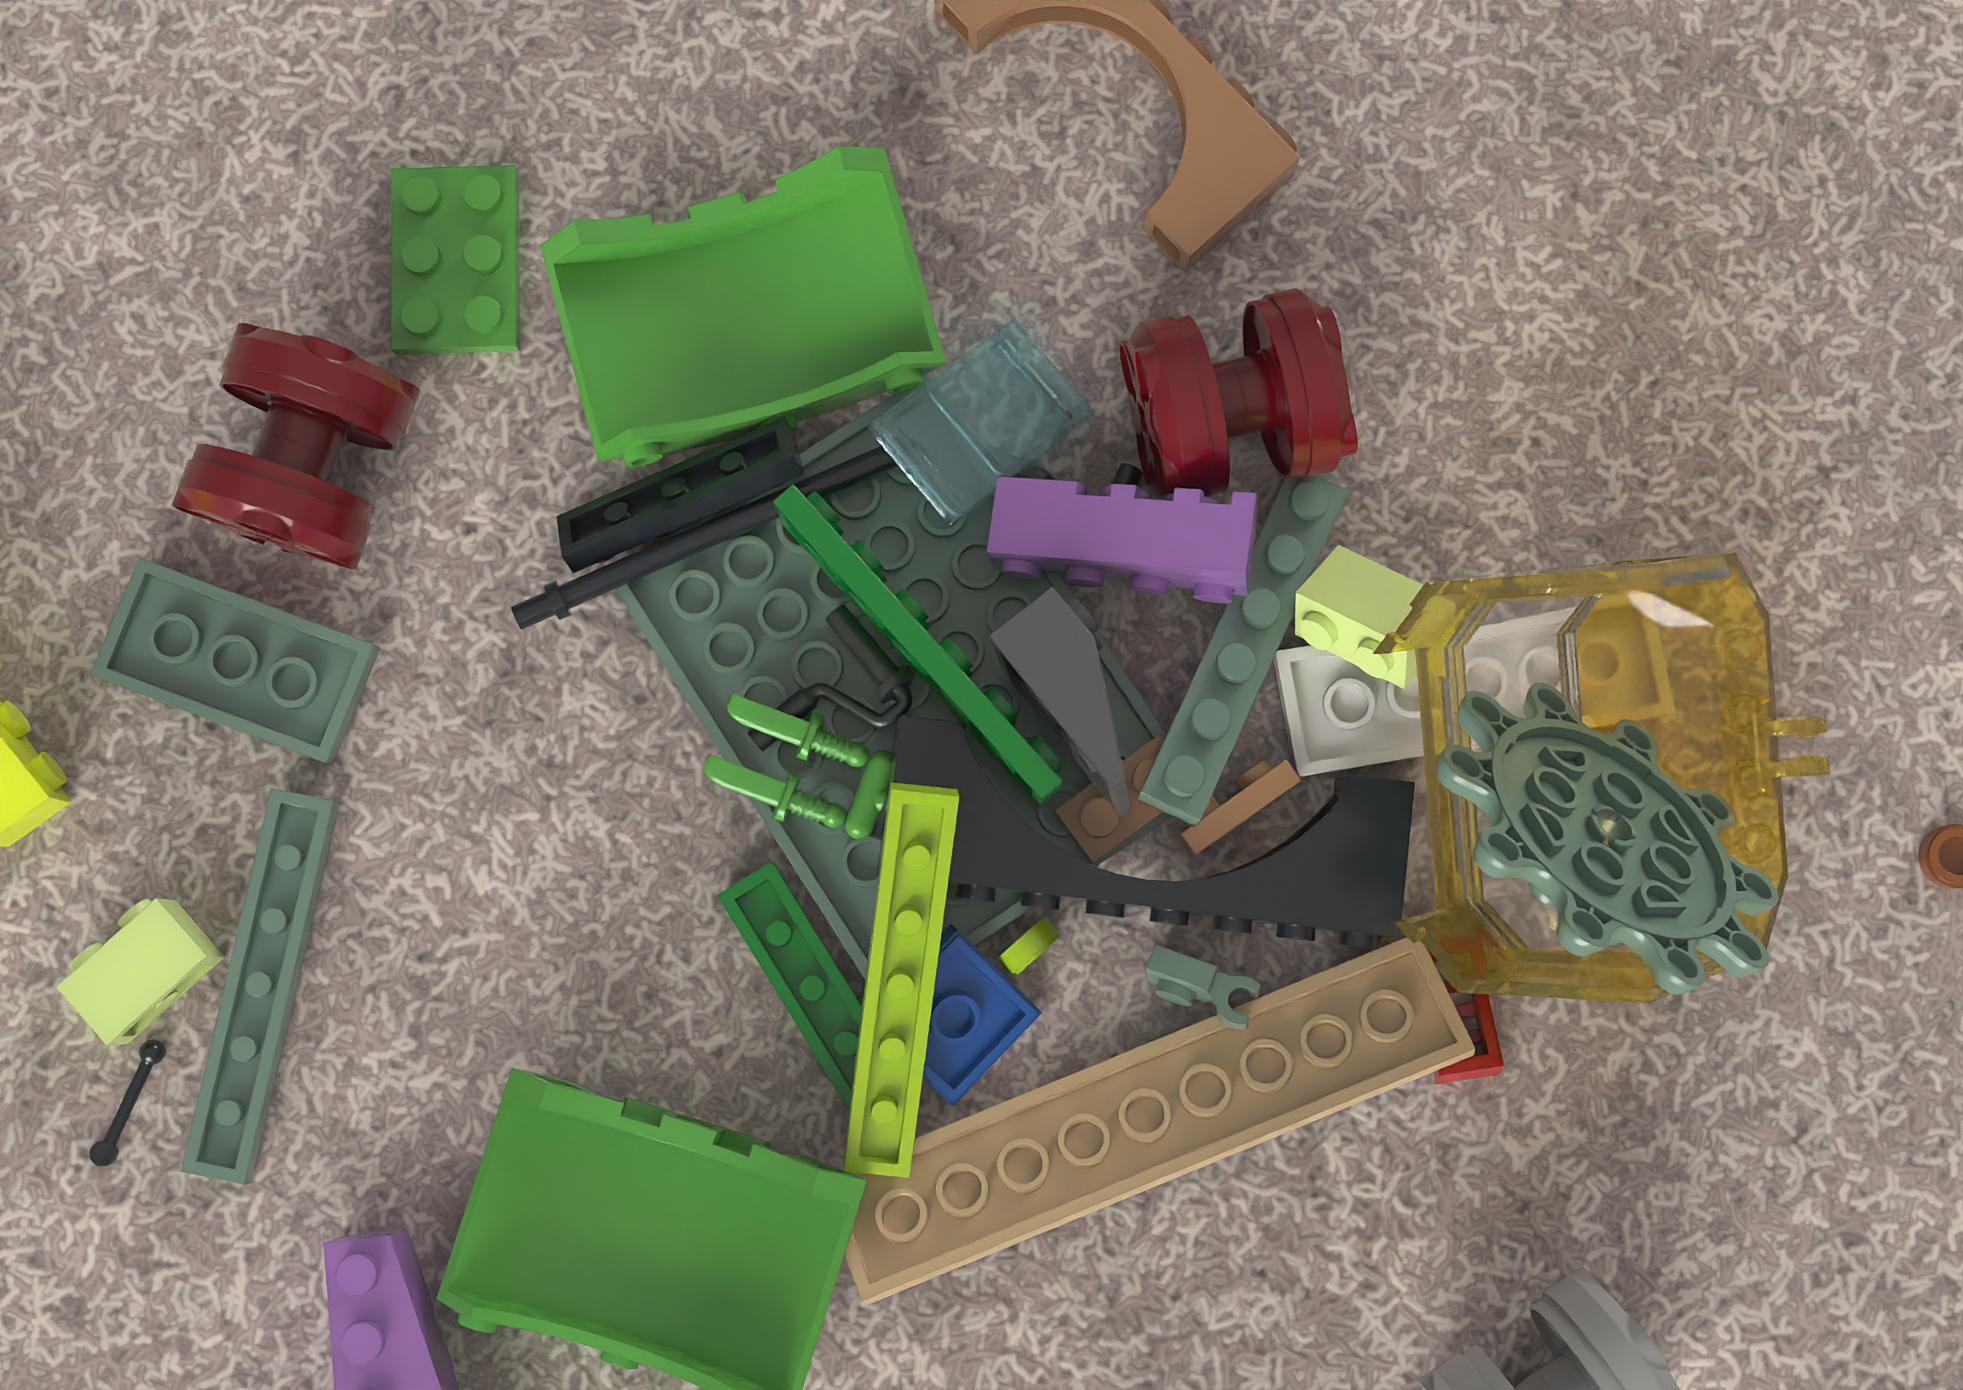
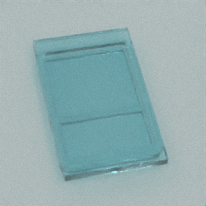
M1012 319L873 420L867 429L945 521L952 525L995 494L998 476L1017 477L1068 438L1074 430L1089 420L1095 412L1015 319Z

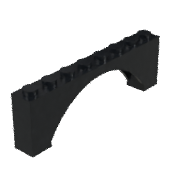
M901 715L895 721L876 876H879L890 782L958 789L959 793L948 885L957 886L956 898L995 902L996 891L1022 894L1021 906L1049 910H1060L1061 899L1085 901V914L1124 918L1126 906L1150 909L1149 922L1188 926L1189 914L1214 917V930L1252 934L1253 922L1277 925L1276 937L1302 941H1315L1316 930L1340 933L1339 945L1378 949L1379 938H1400L1415 782L1357 774L1335 778L1333 795L1315 815L1284 842L1260 857L1229 871L1201 879L1185 881L1146 880L1117 874L1084 862L1057 847L1028 825L1002 798L982 771L965 741L967 723Z

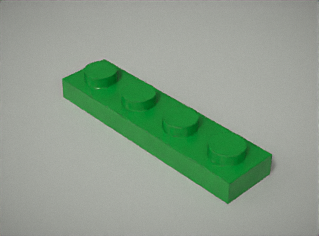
M771 861L717 896L849 1110L862 1004L776 864Z

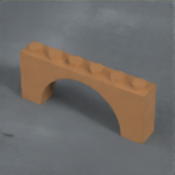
M935 0V11L976 54L994 41L1017 30L1044 24H1074L1098 29L1119 38L1140 52L1154 66L1167 84L1177 107L1182 130V153L1176 173L1160 198L1147 210L1143 229L1185 273L1294 175L1300 156L1296 153L1297 146L1289 133L1277 123L1269 125L1253 109L1254 101L1248 91L1238 81L1234 79L1226 81L1211 65V56L1204 45L1192 35L1184 37L1169 22V13L1160 0Z

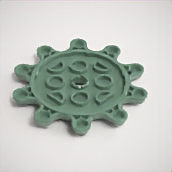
M1535 683L1528 689L1523 705V711L1527 719L1514 716L1487 694L1479 691H1470L1465 694L1460 702L1457 721L1462 729L1474 739L1483 753L1475 752L1456 744L1448 745L1440 754L1436 769L1437 778L1445 788L1476 804L1491 823V826L1484 828L1479 833L1476 840L1473 859L1477 866L1484 873L1494 878L1514 877L1528 881L1531 892L1540 901L1555 907L1558 917L1556 935L1565 949L1576 956L1585 957L1603 950L1608 944L1617 946L1623 943L1641 957L1656 983L1662 989L1674 995L1695 990L1705 981L1706 974L1696 950L1706 954L1730 974L1744 978L1762 971L1768 965L1769 955L1766 948L1743 925L1736 910L1751 916L1771 910L1778 903L1779 894L1775 886L1765 875L1737 861L1725 850L1718 835L1720 832L1730 828L1735 823L1736 817L1734 810L1722 796L1707 788L1686 789L1673 782L1661 771L1657 764L1658 745L1655 738L1640 724L1627 719L1619 720L1611 734H1603L1591 729L1578 718L1567 698L1551 685ZM1607 836H1609L1608 843L1604 841Z

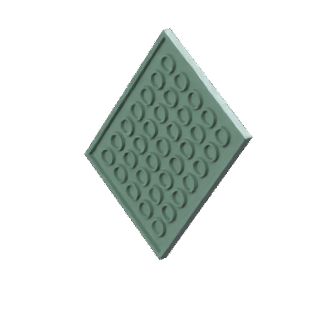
M927 373L923 375L925 383L922 386L908 392L893 394L800 453L804 474L788 480L777 488L765 490L735 503L719 513L710 514L698 519L670 536L677 535L899 438L908 462L823 499L840 519L838 525L844 531V534L841 536L849 546L860 540L884 567L882 573L887 579L883 584L892 594L895 595L903 588L929 617L926 622L930 626L927 632L938 644L948 637L973 665L970 669L973 673L970 680L983 693L992 686L1009 703L1017 714V717L1014 718L1017 723L1013 727L1027 742L1035 735L1038 736L1060 760L1062 766L1059 768L1060 772L1056 774L1062 780L1059 792L1039 809L966 729L965 741L982 771L1002 798L1028 825L1054 845L1084 862L1092 864L1059 819L1055 810L1093 782L1003 672L989 637L991 633L1051 587L1058 592L1066 603L1073 599L1075 595L1060 573L1040 571L1039 579H1020L1003 575L1001 573L1002 566L992 563L986 551L997 478ZM780 518L615 589L724 760L782 782H786L789 772L801 776L797 787L798 791L803 789V792L808 791L809 795L813 793L815 797L821 796L822 800L827 798V802L841 804L846 810L847 817L867 763L861 767H852L844 760L839 762L838 758L836 760L832 759L833 756L828 758L826 757L827 754L821 755L820 751L815 753V749H812L808 761H804L795 757L799 746L778 739L762 752L747 734L752 728L739 723L728 712V703L731 695L734 693L776 709L797 690L810 687L815 683H825L875 712L882 714L897 701L896 697L886 703H881L875 693L880 687L879 684L826 622L827 616L843 604L848 607L899 669L907 667L909 664L787 531ZM1096 630L1094 633L1103 645V648L1098 651L1104 674L1121 760L1123 761L1158 735L1164 741L1167 734L1099 631ZM916 673L915 679L908 686L912 693L913 702L910 710L905 715L961 723ZM824 698L819 699L813 712L824 716L820 727L821 730L825 728L827 729L826 732H829V730L833 731L832 734L838 733L839 737L844 735V739L849 737L852 742H862L869 749V758L878 750H887L892 753L895 723L886 729H878ZM812 712L802 720L809 722ZM748 797L866 980L878 876L876 875L885 802L871 834L863 839H855L846 832L845 821L841 826L831 828L821 821L819 823L815 822L816 819H813V821L809 820L810 817L808 816L803 818V814L798 816V812L793 814L791 813L792 810L789 809L785 821L782 822L772 818L776 807ZM1163 812L1092 865L1098 866L1173 816ZM948 885L942 933L952 924L976 946L1032 908L1021 906L1022 894L996 891L995 902H983L956 898L957 886Z

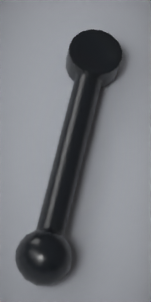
M154 1039L147 1040L140 1047L139 1056L141 1062L104 1140L98 1141L90 1149V1159L96 1166H108L117 1159L118 1148L116 1143L153 1065L158 1064L165 1057L166 1050L160 1041Z

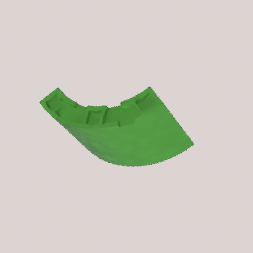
M837 146L808 164L775 178L778 189L776 192L746 202L744 194L738 192L715 200L688 206L686 210L688 219L654 226L650 214L622 218L573 220L540 244L598 461L624 459L627 467L644 466L662 459L663 453L687 450L731 440L782 417L786 418L795 433L798 430L796 421L829 413L886 391L889 394H899L914 390L925 383L924 374L946 363L885 148Z
M512 1067L436 1299L458 1312L457 1322L467 1328L485 1333H495L497 1326L503 1325L564 1339L602 1350L600 1359L609 1364L626 1369H637L639 1363L688 1381L705 1390H802L867 1180L805 1155L797 1157L769 1149L771 1143L722 1126L625 1097L624 1102L590 1092V1088L585 1085Z

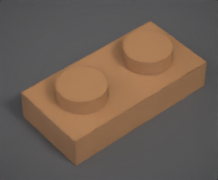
M1160 735L1122 761L1132 811L1123 818L1120 817L1094 783L1055 810L1059 819L1092 864L1164 812L1137 799L1163 744V739Z
M1264 759L1234 780V783L1241 792L1221 806L1212 796L1197 827L1185 822L1188 829L1176 838L1192 858L1299 783L1301 779L1287 759L1273 769Z

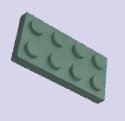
M139 557L90 675L333 766L380 647Z

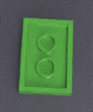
M515 165L391 168V350L396 355L520 352L519 171Z

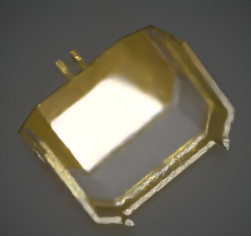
M1736 552L1611 561L1426 582L1409 605L1412 607V610L1395 632L1387 633L1373 654H1388L1415 649L1436 909L1394 923L1413 943L1421 941L1443 965L1439 972L1459 993L1649 1004L1671 994L1656 983L1641 957L1623 943L1617 946L1608 944L1603 950L1585 957L1576 956L1565 949L1556 935L1558 917L1555 907L1540 901L1531 892L1528 881L1514 877L1494 878L1484 873L1477 866L1473 859L1476 840L1479 833L1484 828L1491 826V823L1476 804L1451 792L1437 778L1436 769L1440 754L1448 745L1456 744L1475 752L1483 753L1474 739L1462 729L1457 721L1460 702L1467 692L1479 691L1487 694L1514 716L1527 719L1523 711V705L1528 689L1535 683H1545L1559 690L1567 698L1578 718L1589 728L1603 734H1611L1619 720L1627 719L1640 724L1655 738L1658 745L1657 764L1661 771L1673 782L1686 789L1707 788L1722 796L1734 810L1736 820L1730 828L1719 833V839L1725 850L1734 859L1765 875L1775 886L1779 894L1778 903L1771 910L1751 916L1736 910L1743 925L1761 941L1767 950L1788 879L1781 777L1830 774L1829 757L1802 755L1780 759L1778 735L1813 737L1827 732L1826 716L1777 718L1769 613ZM1609 836L1604 840L1606 843H1608ZM1696 950L1706 974L1705 979L1726 971L1715 960Z

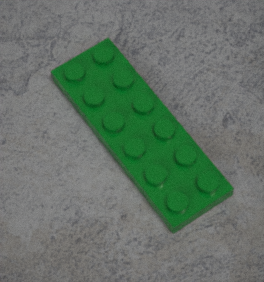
M792 484L777 497L773 503L787 531L961 723H967L966 729L1039 809L1059 792L1062 780L1056 775L1060 772L1059 768L1062 766V763L1050 748L1036 735L1027 742L1013 727L1017 723L1014 719L1017 717V714L1009 703L992 686L983 693L970 680L973 676V673L970 671L973 665L948 637L939 644L927 632L930 626L926 622L929 617L903 588L895 595L892 594L883 584L887 579L882 573L884 570L882 564L860 540H857L851 546L843 540L841 536L844 534V531L838 525L840 522L839 517L817 492L814 491L805 498L795 485Z

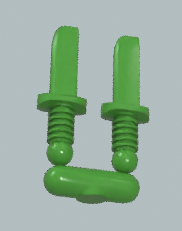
M732 693L728 703L730 715L747 727L799 746L795 757L808 761L812 749H815V753L820 751L821 755L827 754L826 757L828 758L833 756L832 759L836 760L838 758L839 762L844 760L852 767H861L866 763L867 765L847 817L846 810L841 804L827 802V798L822 800L821 796L815 797L813 793L809 795V792L806 791L804 793L803 789L798 791L797 787L801 776L790 772L786 782H782L709 754L704 765V772L707 777L724 788L776 807L772 816L776 820L784 822L790 809L793 814L798 812V816L803 814V818L808 816L810 817L809 820L813 821V819H816L815 822L819 823L821 821L831 828L839 827L845 821L846 832L855 839H863L869 836L886 800L891 752L878 750L869 758V749L862 742H852L849 737L844 739V735L839 737L838 733L834 735L832 734L833 731L829 730V732H826L827 729L825 728L821 730L820 727L824 719L823 715L812 711L809 722Z

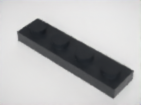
M782 417L556 516L561 557L574 574L594 564L606 562L615 555L652 539L664 537L673 530L705 516L719 513L729 506L765 490L777 488L788 480L804 474L796 437L786 418Z

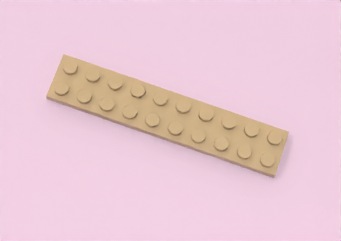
M1415 933L1232 1008L1235 1012L1249 1016V1023L1245 1030L1230 1028L1219 1019L1218 1015H1215L914 1139L910 1178L851 1173L867 1180L845 1250V1256L861 1301L865 1305H869L1474 1056L1475 1047L1420 933Z

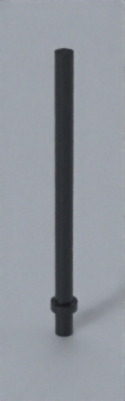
M899 438L798 481L794 485L805 498L814 491L822 498H826L908 462ZM791 485L562 585H559L556 580L544 585L545 592L511 606L514 618L521 630L555 615L559 620H562L572 615L570 609L778 519L780 516L773 501Z

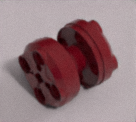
M1297 288L1266 294L1262 299L1248 302L1244 308L1242 321L1244 356L1216 363L1211 362L1202 334L1191 316L1186 315L1177 318L1166 316L1140 322L1130 338L1119 343V353L1136 432L1139 460L1147 484L1153 485L1157 493L1163 497L1174 493L1175 488L1201 489L1204 492V496L1209 498L1212 495L1225 493L1230 480L1228 439L1256 432L1261 433L1270 461L1277 473L1284 479L1297 476L1307 478L1333 472L1344 456L1356 454L1358 449L1357 430L1351 410L1347 377L1342 359L1341 337L1335 315L1329 306L1322 307L1317 301Z
M238 323L222 365L224 373L219 386L233 397L267 413L253 453L249 455L219 446L197 444L192 460H188L171 506L234 531L253 542L264 545L265 541H269L281 547L284 552L297 553L356 570L372 527L370 520L375 508L364 499L328 483L331 471L345 434L347 435V442L379 450H395L400 436L406 432L420 389L388 371L359 358L353 351L333 342L310 335L299 336L247 323Z

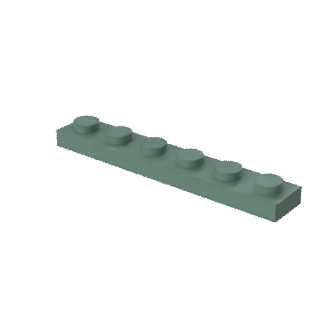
M1297 476L1283 480L1254 543L1247 596L1233 595L1232 602L1226 604L1141 789L1138 800L1197 827L1295 612L1296 591L1311 576L1349 490L1319 476L1307 478Z
M273 788L270 790L181 1172L242 1185L252 1183L340 802Z

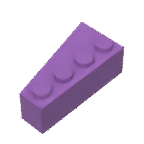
M999 476L997 478L986 553L994 565L1002 566L1001 573L1003 575L1020 579H1039L1040 571L1064 573L1065 582L1084 587H1102L1104 578L1129 581V590L1148 595H1167L1168 586L1193 589V597L1195 599L1212 603H1231L1233 595L1247 596L1257 528V493L1233 492L1231 505L1218 504L1216 500L1205 497L1201 489L1175 488L1174 493L1165 496V500H1153L1150 492L1142 490L1136 485L1111 484L1102 486L1100 488V495L1093 496L1087 495L1088 487L1077 481Z
M408 1229L345 1235L323 1243L334 1389L459 1390L453 1372L454 1366L447 1345L443 1342L433 1312L434 1306Z

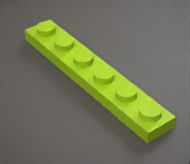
M890 782L843 1157L844 1172L910 1178L959 804L958 789Z

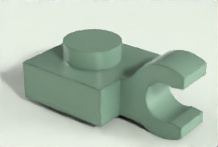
M1156 944L1146 967L1147 981L1156 986L1155 993L1161 998L1182 1006H1191L1193 1000L1209 1004L1210 1001L1214 1004L1219 1019L1226 1026L1237 1030L1247 1029L1249 1016L1235 1012L1231 1009L1228 1002L1237 993H1244L1250 997L1258 998L1261 985L1254 979L1242 975L1231 976L1217 971V966Z

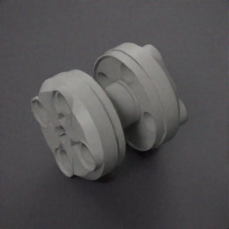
M1580 1267L1544 1292L1542 1299L1529 1307L1531 1317L1555 1358L1513 1387L1488 1355L1476 1344L1462 1354L1457 1352L1418 1379L1423 1390H1680L1668 1371L1669 1367L1649 1335L1636 1320L1625 1313L1619 1304L1584 1267Z

